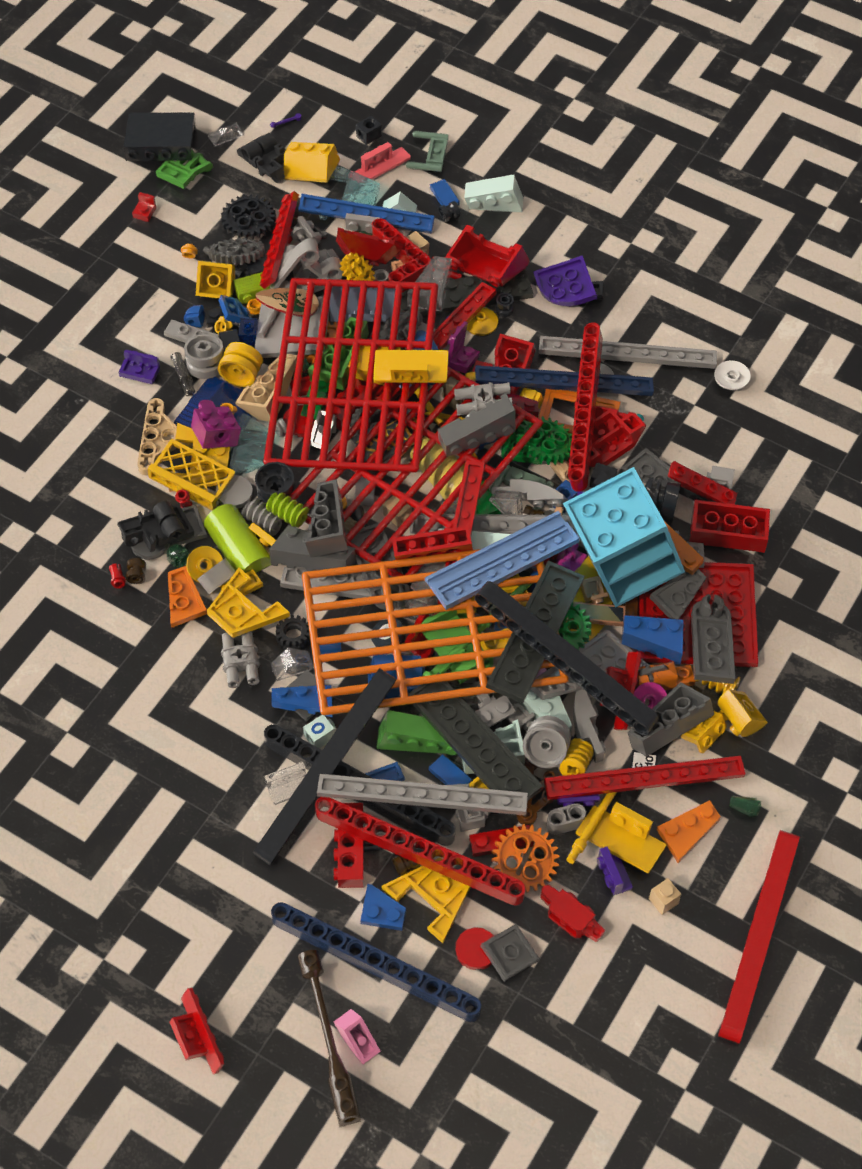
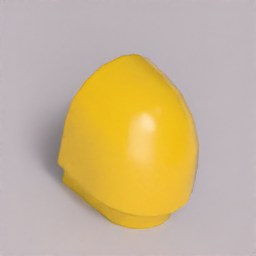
M522 389L520 396L538 401L540 408L543 402L542 394L532 389Z

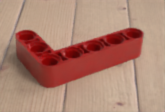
M378 218L372 222L373 236L379 237L382 240H393L403 244V249L394 257L402 261L404 265L389 274V281L421 282L431 275V258L386 220Z

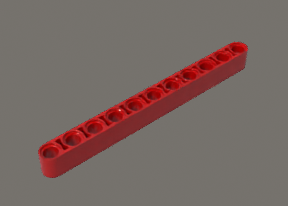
M593 322L585 326L583 333L568 478L572 489L576 492H581L588 486L602 354V333L600 326Z
M320 797L315 803L316 817L321 822L515 906L524 901L525 884L512 876L330 797ZM323 807L329 808L328 811H321L320 809ZM342 815L348 816L347 819H340L339 817ZM362 823L367 825L364 828L358 827ZM378 832L386 833L384 836L377 835ZM397 840L405 841V843L403 844H397L395 842ZM417 848H421V849H423L424 851L418 853V852H415L414 850L417 849ZM439 856L442 857L443 860L436 861L433 858ZM460 865L462 868L457 870L453 866ZM479 873L481 877L475 878L472 874ZM496 881L499 882L501 885L496 887L493 886L491 883ZM518 890L520 894L513 895L511 891Z
M779 830L718 1037L740 1044L800 839L798 835Z

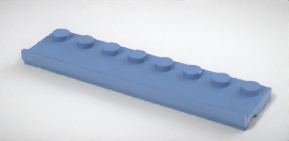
M557 511L425 577V582L429 585L445 610L474 596L487 581L498 584L579 543V537L568 522L563 520L560 516L561 513Z

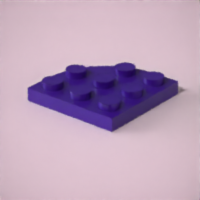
M583 255L533 272L540 293L553 304L571 307L597 299Z

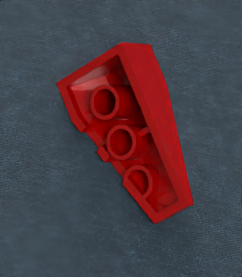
M500 334L495 347L494 367L529 369L536 351L534 343ZM510 387V393L518 395L521 387Z

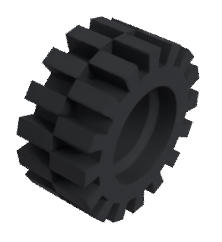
M290 615V619L280 620L279 624L276 625L277 643L286 652L288 649L291 653H293V649H296V652H300V648L304 650L306 645L310 644L309 625L304 617L301 619L299 615L294 618V615ZM297 629L301 632V635L296 638H289L286 636V633L289 630Z

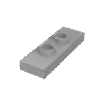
M172 319L164 331V336L184 343L200 334H212L220 339L218 334Z

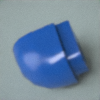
M203 305L190 307L184 315L185 324L202 328L205 320Z

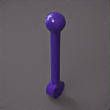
M298 113L294 117L271 122L270 127L275 128L277 125L289 121L301 120L302 115Z

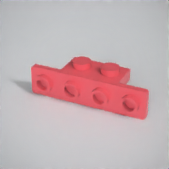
M387 142L362 155L361 169L349 174V179L359 187L410 160L411 156L402 147L392 152V145Z

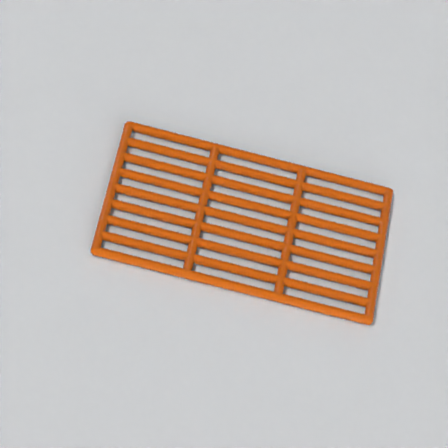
M481 549L302 573L318 699L322 715L347 713L355 704L328 707L327 697L362 693L368 685L361 684L325 689L324 680L376 673L379 668L385 672L396 670L398 680H396L392 688H399L400 697L384 699L378 708L496 693L486 688L487 676L492 674L495 667L485 668L484 658L499 657L504 648L482 651L480 642L510 638L512 631L503 630L479 634L478 624L500 621L492 615L475 617L474 608L481 606L475 600H472V597L445 610L442 604L394 610V601L436 595L431 589L391 594L390 585L425 581V577L435 572L389 577L388 569L453 560L459 561ZM542 561L534 565L537 566L538 575L510 578L496 585L501 588L537 583L545 568L544 562ZM380 570L381 579L311 587L310 579ZM383 587L384 595L313 604L312 595ZM532 593L510 596L518 602L528 601ZM378 603H385L386 612L317 621L315 618V612ZM462 609H466L467 618L402 627H397L396 618ZM388 619L389 628L318 637L317 628ZM469 626L471 634L400 644L398 636ZM391 636L392 645L320 654L319 645ZM465 643L473 644L474 652L408 661L402 660L401 652ZM390 653L394 655L395 662L325 672H323L322 662ZM476 660L477 669L405 678L404 669ZM544 660L540 669L555 666L548 660ZM559 670L560 676L535 679L531 688L567 683L569 677ZM479 677L480 687L408 696L407 686Z

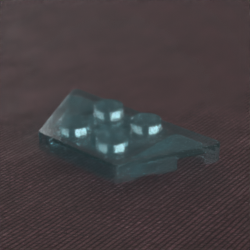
M242 413L239 424L241 428L238 445L234 446L229 467L235 471V474L244 471L245 473L253 472L256 469L259 470L264 465L263 460L268 434L267 427L247 414Z

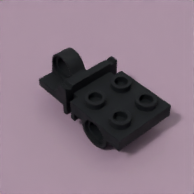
M271 133L262 135L237 149L238 156L256 169L258 168L259 175L262 177L266 174L275 183L285 178L282 166L284 163L285 147L281 146L280 143L277 144Z
M168 501L156 504L152 512L144 510L143 515L140 511L138 516L117 523L121 530L122 539L127 547H133L143 539L150 552L155 551L156 543L162 546L194 536V529L179 503L171 506Z

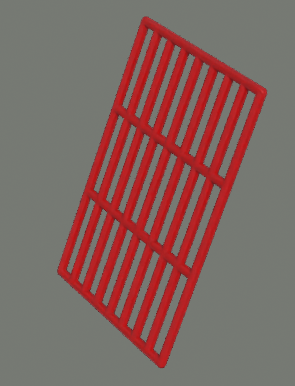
M313 278L291 279L263 460L264 465L269 462H280L289 467L397 472L419 471L428 383H421L419 402L408 401L410 383L402 384L401 401H390L392 382H384L382 400H371L374 382L375 351L378 350V347H389L388 350H396V347L407 348L406 350H414V348L432 350L438 296L437 283ZM297 285H308L300 336H290ZM325 286L318 337H307L314 287ZM332 286L343 287L336 338L325 337ZM350 287H360L354 338H343ZM367 288H378L372 339H361ZM385 288L395 289L390 339L379 340ZM403 289H413L408 340H397ZM420 290H431L426 340L415 341ZM288 343L299 344L292 395L281 396ZM306 344H317L310 397H299ZM324 345H335L328 398H317ZM342 345L353 346L346 399L335 398ZM360 346H371L364 400L353 399ZM279 404H290L282 459L271 458ZM306 404L308 405L301 460L290 459L297 405ZM316 405H327L319 460H308ZM334 406H345L338 461H327ZM352 406L363 407L356 462H345ZM370 407L381 408L375 463H364ZM389 408H400L394 463H382ZM407 409H418L412 465L401 464Z
M448 367L447 380L453 377L459 382L424 420L423 435L430 440L421 449L420 462L436 443L441 445L438 440V431L433 433L427 428L455 397L454 389H461L465 385L468 387L472 384L474 386L480 385ZM392 382L390 395L401 384L400 382ZM413 383L409 387L408 399L421 386V383ZM435 383L429 389L426 404L445 383ZM383 393L376 400H382ZM499 395L493 397L495 400L501 399ZM465 399L462 404L471 403L474 400ZM513 404L515 413L518 415L515 419L516 429L524 419L530 421L533 425L496 469L487 463L512 434L499 437L480 460L472 456L480 445L457 454L459 459L421 503L412 497L447 458L444 450L405 494L397 488L411 472H401L391 484H388L382 479L389 471H379L375 476L367 470L350 469L355 474L341 488L342 499L361 477L367 479L370 483L343 512L344 522L376 486L385 491L346 535L347 546L355 548V554L369 563L382 562L381 559L393 547L392 538L401 537L421 513L430 519L417 534L429 532L436 522L445 527L444 530L453 528L454 518L449 521L442 517V515L459 497L461 483L436 512L427 507L462 467L466 460L485 463L484 471L490 474L481 485L480 499L543 425V421ZM370 407L369 418L377 409L381 410V408ZM389 408L387 423L392 417L396 420L399 419L398 410L400 408ZM412 409L406 415L405 428L408 426L415 430V432L416 422L413 419L418 414V409ZM457 409L441 427L451 423L452 421L458 419L461 416H457ZM362 416L349 429L348 441L361 428ZM380 421L367 434L366 446L378 434ZM397 427L385 439L384 451L396 439ZM415 432L403 444L402 456L414 444ZM340 440L327 454V461L332 459L338 461ZM358 445L347 456L345 462H353L356 459ZM376 450L365 463H375ZM394 455L387 462V464L394 463ZM314 468L290 495L291 501L296 500L324 468ZM336 469L326 481L338 479L346 469ZM316 492L304 504L303 508L308 507L310 510L315 505ZM391 495L400 499L359 547L351 542ZM406 504L415 508L375 556L366 552L369 546ZM307 516L305 523L311 524L312 517ZM424 564L412 566L405 575L416 574ZM397 568L388 569V574L392 577L404 576L396 570Z

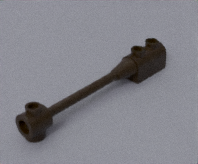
M308 950L299 954L298 960L303 978L311 981L329 1053V1088L339 1127L361 1122V1116L350 1074L337 1053L319 977L324 973L318 950Z

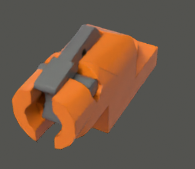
M674 662L641 666L638 669L637 687L647 682L657 683L664 690L674 689L680 682L687 686L695 685L691 665L675 667Z

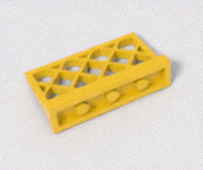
M172 438L154 464L151 463L148 467V477L175 492L179 490L188 491L191 500L210 510H214L216 502L235 475L234 470ZM172 446L180 449L181 453L170 455L169 450ZM192 455L196 457V462L186 464V456ZM182 457L184 464L173 466L172 459ZM163 461H170L171 467L169 468L159 466ZM208 463L212 466L213 470L202 472L201 465ZM198 466L199 473L189 474V467ZM185 469L187 475L179 477L175 471ZM220 472L229 474L226 479L218 480L217 473ZM214 474L216 481L206 483L204 476ZM201 477L203 484L195 485L191 479ZM217 485L219 490L214 495L208 492L207 487Z

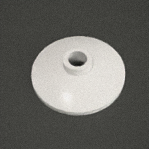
M725 361L716 367L714 377L721 387L729 390H739L749 383L750 371L740 362Z

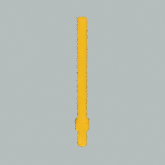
M617 792L605 795L580 838H577L573 843L572 851L567 857L569 863L573 864L578 855L583 853L587 846L586 842Z

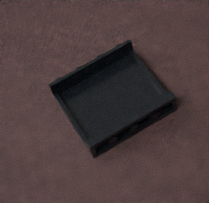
M195 112L129 113L124 142L125 161L192 160L193 132L196 130Z

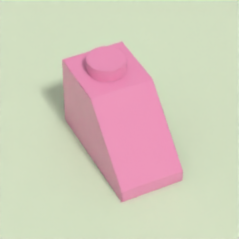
M352 1009L334 1021L343 1040L362 1064L381 1052L362 1017Z

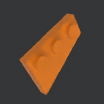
M183 566L168 572L171 628L206 615L207 609L191 576L188 574L187 567Z
M709 800L657 826V832L677 863H679L695 847L696 843L720 821L721 816Z

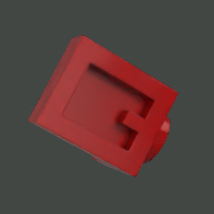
M140 192L138 194L139 202L132 215L133 218L149 222L156 210L155 197Z

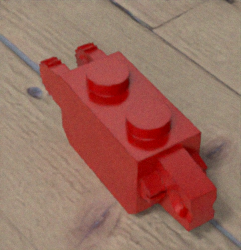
M544 885L541 888L540 898L542 902L549 906L548 917L574 938H581L585 935L595 942L600 940L605 930L595 920L596 915L591 907L581 904L573 893H567L564 889L559 892L550 885Z

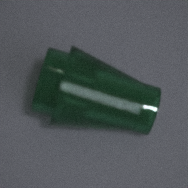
M732 796L729 807L751 818L753 816L758 817L761 801L754 797Z

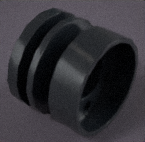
M269 462L263 465L255 475L257 496L260 499V503L265 502L267 505L273 493H278L279 495L283 492L286 495L285 497H287L296 489L294 473L284 463Z
M649 477L645 485L647 492L656 508L660 510L663 520L673 521L681 483L668 481L666 487L661 488V479L658 478L656 487L652 486L654 477Z

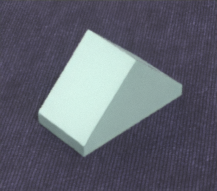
M402 192L395 194L383 203L385 208L415 213L417 210V205Z

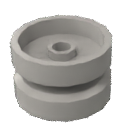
M200 334L190 338L184 346L188 372L200 379H208L220 375L217 369L224 355L222 341L212 334Z
M547 715L535 719L529 726L523 740L522 748L524 755L537 767L551 768L557 766L565 758L570 746V730L565 722L557 717Z

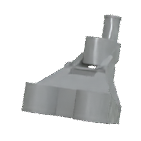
M311 238L303 240L296 246L288 245L284 249L277 279L270 285V289L278 288L291 271H293L294 278H309L311 272L318 276L317 279H341L343 274L340 270L341 261L337 257H329L322 263H318L317 261L320 257L316 240ZM297 285V289L307 290L308 285ZM315 286L314 293L325 289V286Z

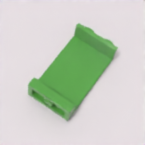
M457 610L440 612L434 616L427 617L422 624L460 618L457 616ZM466 626L422 632L427 640L470 634ZM472 643L465 648V653L474 652ZM457 645L435 647L434 650L439 656H446ZM494 657L484 658L485 668L493 666ZM476 660L455 662L449 670L451 672L477 669ZM470 678L459 679L457 681L459 682V684H461L469 680Z

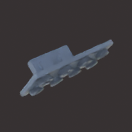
M332 286L330 299L331 322H338L343 287ZM350 287L345 322L350 317L356 318L360 287ZM367 288L364 321L374 322L378 288ZM385 288L381 322H385L393 314L395 289Z

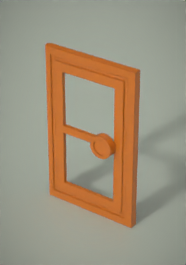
M546 389L538 418L541 419L543 416L545 420H548L554 398L575 402L577 392ZM597 397L596 402L598 406L617 409L618 411L621 404L619 401ZM564 424V427H563V428H564V429H568V428H569L570 430H569L568 433H571V434H572V432H573V426H572V425H568V424Z

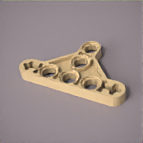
M159 398L151 399L147 405L137 462L138 470L142 475H148V467L151 463L154 464L170 441L166 440L165 436L173 435L174 440L176 437L177 426L164 414V402ZM158 406L157 413H154V408ZM152 419H157L158 423L150 424L149 421ZM149 434L156 435L153 439L146 438ZM179 442L187 447L193 446V443ZM172 446L169 452L173 451L177 447ZM148 448L154 450L150 454L144 453V451ZM146 460H148L149 465H147V468H143L146 465Z

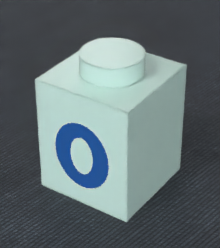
M321 715L303 727L304 736L310 744L320 748L329 742L335 733L336 726L331 719L327 720L324 715Z

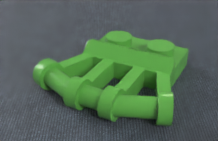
M191 149L192 160L185 166L183 163L186 160L165 161L156 171V176L184 189L191 181H194L196 175L204 171H210L213 168V164L207 161L203 154L195 153ZM197 163H200V164H201V165H199V166L193 168Z

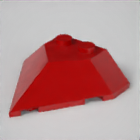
M339 227L337 230L336 242L345 256L351 252L353 255L358 253V256H364V260H368V265L378 267L379 264H387L403 249V244L393 240H382L376 236L356 231H347Z
M596 405L590 467H595L596 463L607 466L633 449L645 430L646 424L635 413H621L617 409Z

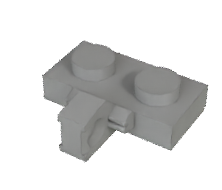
M488 694L476 695L481 703L478 704L479 710L475 711V713L489 728L516 713L506 696L496 700L494 696L489 697Z

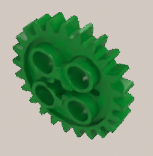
M542 416L543 425L522 448L521 452H527L526 457L533 456V461L539 459L540 464L546 461L547 465H550V462L557 465L558 461L560 463H563L564 460L568 461L572 434L568 433L570 429H564V424L558 425V420L552 422L550 417L548 420H545ZM524 420L520 424L516 433V442L524 436L533 423Z
M572 602L559 629V635L578 651L579 647L585 648V642H589V636H591L590 616L586 615L585 609L580 611V604L574 607Z

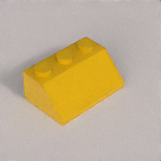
M291 142L284 153V180L328 182L340 161L335 145Z

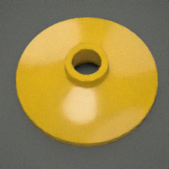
M483 308L468 323L467 331L478 336L491 334L498 326V317L492 310Z
M201 546L195 548L187 558L186 567L188 574L194 581L200 583L197 579L222 561L223 558L212 547ZM202 562L206 565L205 569H202L200 566Z

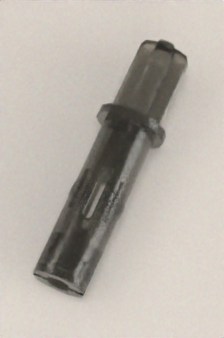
M175 352V356L172 354L170 358L179 377V384L182 386L185 395L192 397L195 393L192 384L193 379L188 374L181 353Z

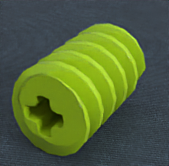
M283 492L279 495L278 493H273L267 502L266 510L278 516L286 523H290L293 527L299 528L302 526L308 516L309 508H303V504H297L296 500L291 501V497H285L286 495Z

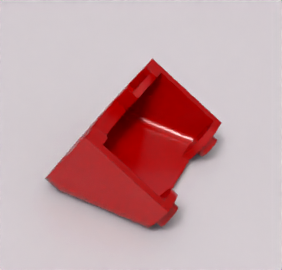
M466 225L445 256L451 269L455 271L460 270L490 282L495 287L504 286L530 263L523 246L515 243L514 246L506 248L486 240L483 234L476 235L473 232L474 227Z

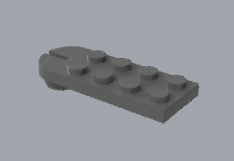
M379 523L363 527L351 542L359 547ZM384 530L366 552L375 556L388 541ZM392 548L381 559L382 562L395 560ZM356 554L357 565L369 564L368 561ZM401 567L396 569L398 572L403 574ZM380 570L360 572L363 581L381 579ZM408 584L390 585L391 594L410 592ZM382 586L367 588L370 597L384 595ZM401 600L395 602L398 608L404 606L408 602V600ZM385 603L375 604L378 608L386 610Z
M708 594L702 598V601L697 602L693 606L691 612L694 680L734 684L735 666L731 613L725 606L723 599L718 595H714L710 607L711 594Z

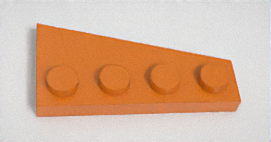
M665 522L684 570L693 575L703 564L704 558Z

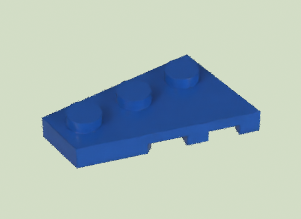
M325 685V689L332 688L331 685ZM317 686L272 688V707L292 711L303 709L308 710L310 714H316V712H320ZM327 697L328 707L332 706V697Z

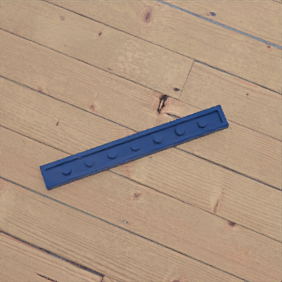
M301 194L299 212L345 219L346 213L379 217L386 220L394 228L432 234L435 216L308 194Z

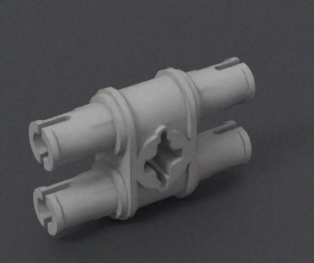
M489 382V384L475 386L472 384L467 388L454 389L455 401L461 399L474 400L471 403L456 404L457 416L466 415L473 410L478 412L486 408V403L490 401L495 403L501 400H495L493 397L505 393L510 394L509 382L503 384Z
M252 631L241 635L242 645L235 646L234 638L228 633L222 634L223 649L221 656L223 657V671L227 675L229 688L239 687L238 672L246 671L249 685L259 683L258 668L260 662L257 657L258 647L254 644Z

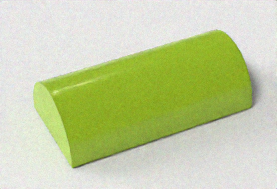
M221 505L207 515L204 520V527L235 571L241 568L246 573L253 569L257 573L271 565L270 555L262 543L259 542L255 533L249 529L248 523L235 505Z

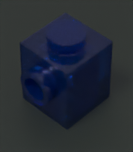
M240 318L238 336L241 343L255 346L258 319Z

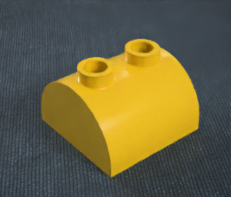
M199 260L196 296L220 298L221 295L232 297L234 292L233 280H235L234 264Z
M728 689L717 702L721 709L718 713L723 715L725 721L729 719L732 723L730 730L736 736H749L768 723L745 692Z

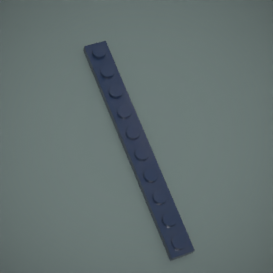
M475 366V382L480 385L489 384V382L493 384L509 382L510 387L577 391L579 372ZM599 374L598 392L652 396L654 393L653 377Z

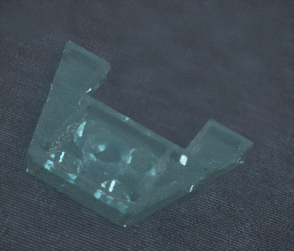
M337 165L331 177L332 180L347 182L342 200L375 206L380 183ZM319 215V216H320V220H326V217H329V216Z

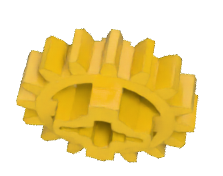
M351 252L340 262V270L344 272L342 276H346V280L373 281L375 279L373 276L375 272L371 270L373 266L368 265L369 261H365L364 256L359 257L358 253L353 255Z

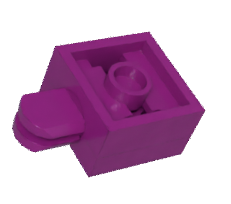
M202 400L199 402L198 409H194L191 428L203 449L238 445L241 428L229 406L216 407L213 401Z

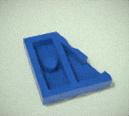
M224 295L220 296L218 301L225 320L257 327L259 321L248 316L250 311L238 299Z
M367 884L360 924L402 931L406 908L372 884Z

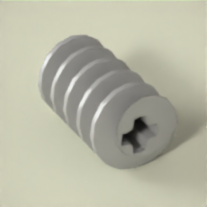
M259 498L248 502L242 510L243 517L264 529L271 536L276 535L281 529L282 519L266 510V503H260Z

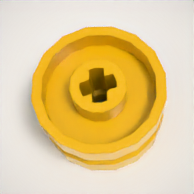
M233 342L226 347L217 370L220 376L230 384L239 387L251 386L255 382L257 373L260 371L263 358L252 346L241 342Z

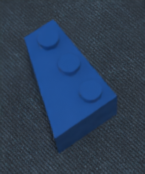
M624 615L622 645L644 653L645 651L653 653L658 658L663 659L664 657L674 661V664L680 665L683 655V620Z

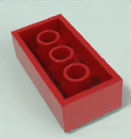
M695 500L692 510L689 542L765 553L769 536L770 509Z

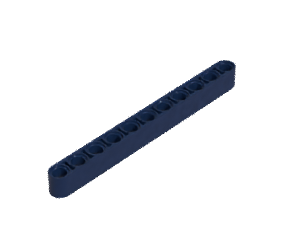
M278 902L273 905L271 916L276 927L465 1021L475 1022L479 1019L481 1002L477 997L286 903ZM279 913L286 914L283 918L276 917ZM297 922L305 923L302 927L295 926ZM316 931L323 932L321 936L313 935ZM335 940L342 941V944L335 946L332 944V942ZM354 949H358L361 951V953L358 955L351 954V951ZM372 959L380 960L378 964L370 963ZM391 968H397L399 972L396 974H391L389 970ZM414 977L419 981L412 984L408 982V979ZM429 987H435L438 989V991L435 993H430L427 991V989ZM453 996L457 998V1001L450 1003L446 999ZM474 1006L477 1010L475 1012H468L466 1008Z

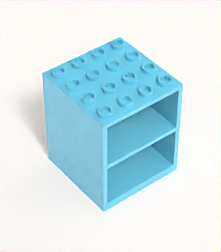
M634 467L563 503L615 607L685 573L669 530Z

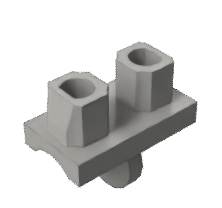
M298 216V223L292 228V238L301 242L311 238L319 244L322 235L319 232H313L314 224L312 221H306L303 216Z

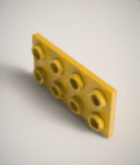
M447 350L375 351L374 382H447Z
M618 802L613 806L611 814L605 811L588 839L589 842L600 848L608 846L611 854L646 873L651 871L666 847L665 843L649 835L653 821ZM597 806L592 807L576 830V835L581 836L596 812Z

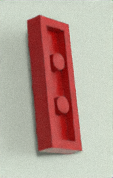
M525 825L526 830H529L530 825ZM507 829L469 835L473 857L493 854L492 850L499 849L495 842L502 843L499 836L502 834L507 837ZM516 840L515 845L518 849L526 848L524 840ZM531 842L529 847H534V842Z

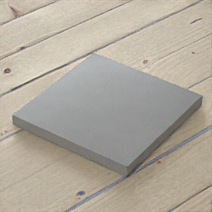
M317 297L319 307L317 312L310 316L307 337H318L323 297ZM261 303L255 349L262 355V358L279 357L286 314L279 311L265 337L260 338L258 333L272 308ZM292 316L290 336H300L303 317ZM288 343L287 354L297 355L299 344ZM306 344L305 355L316 354L317 344Z

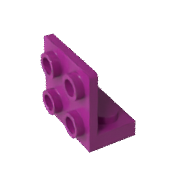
M464 321L461 326L457 327L454 335L451 334L449 338L448 367L466 374L479 358L480 351L464 346L468 322Z

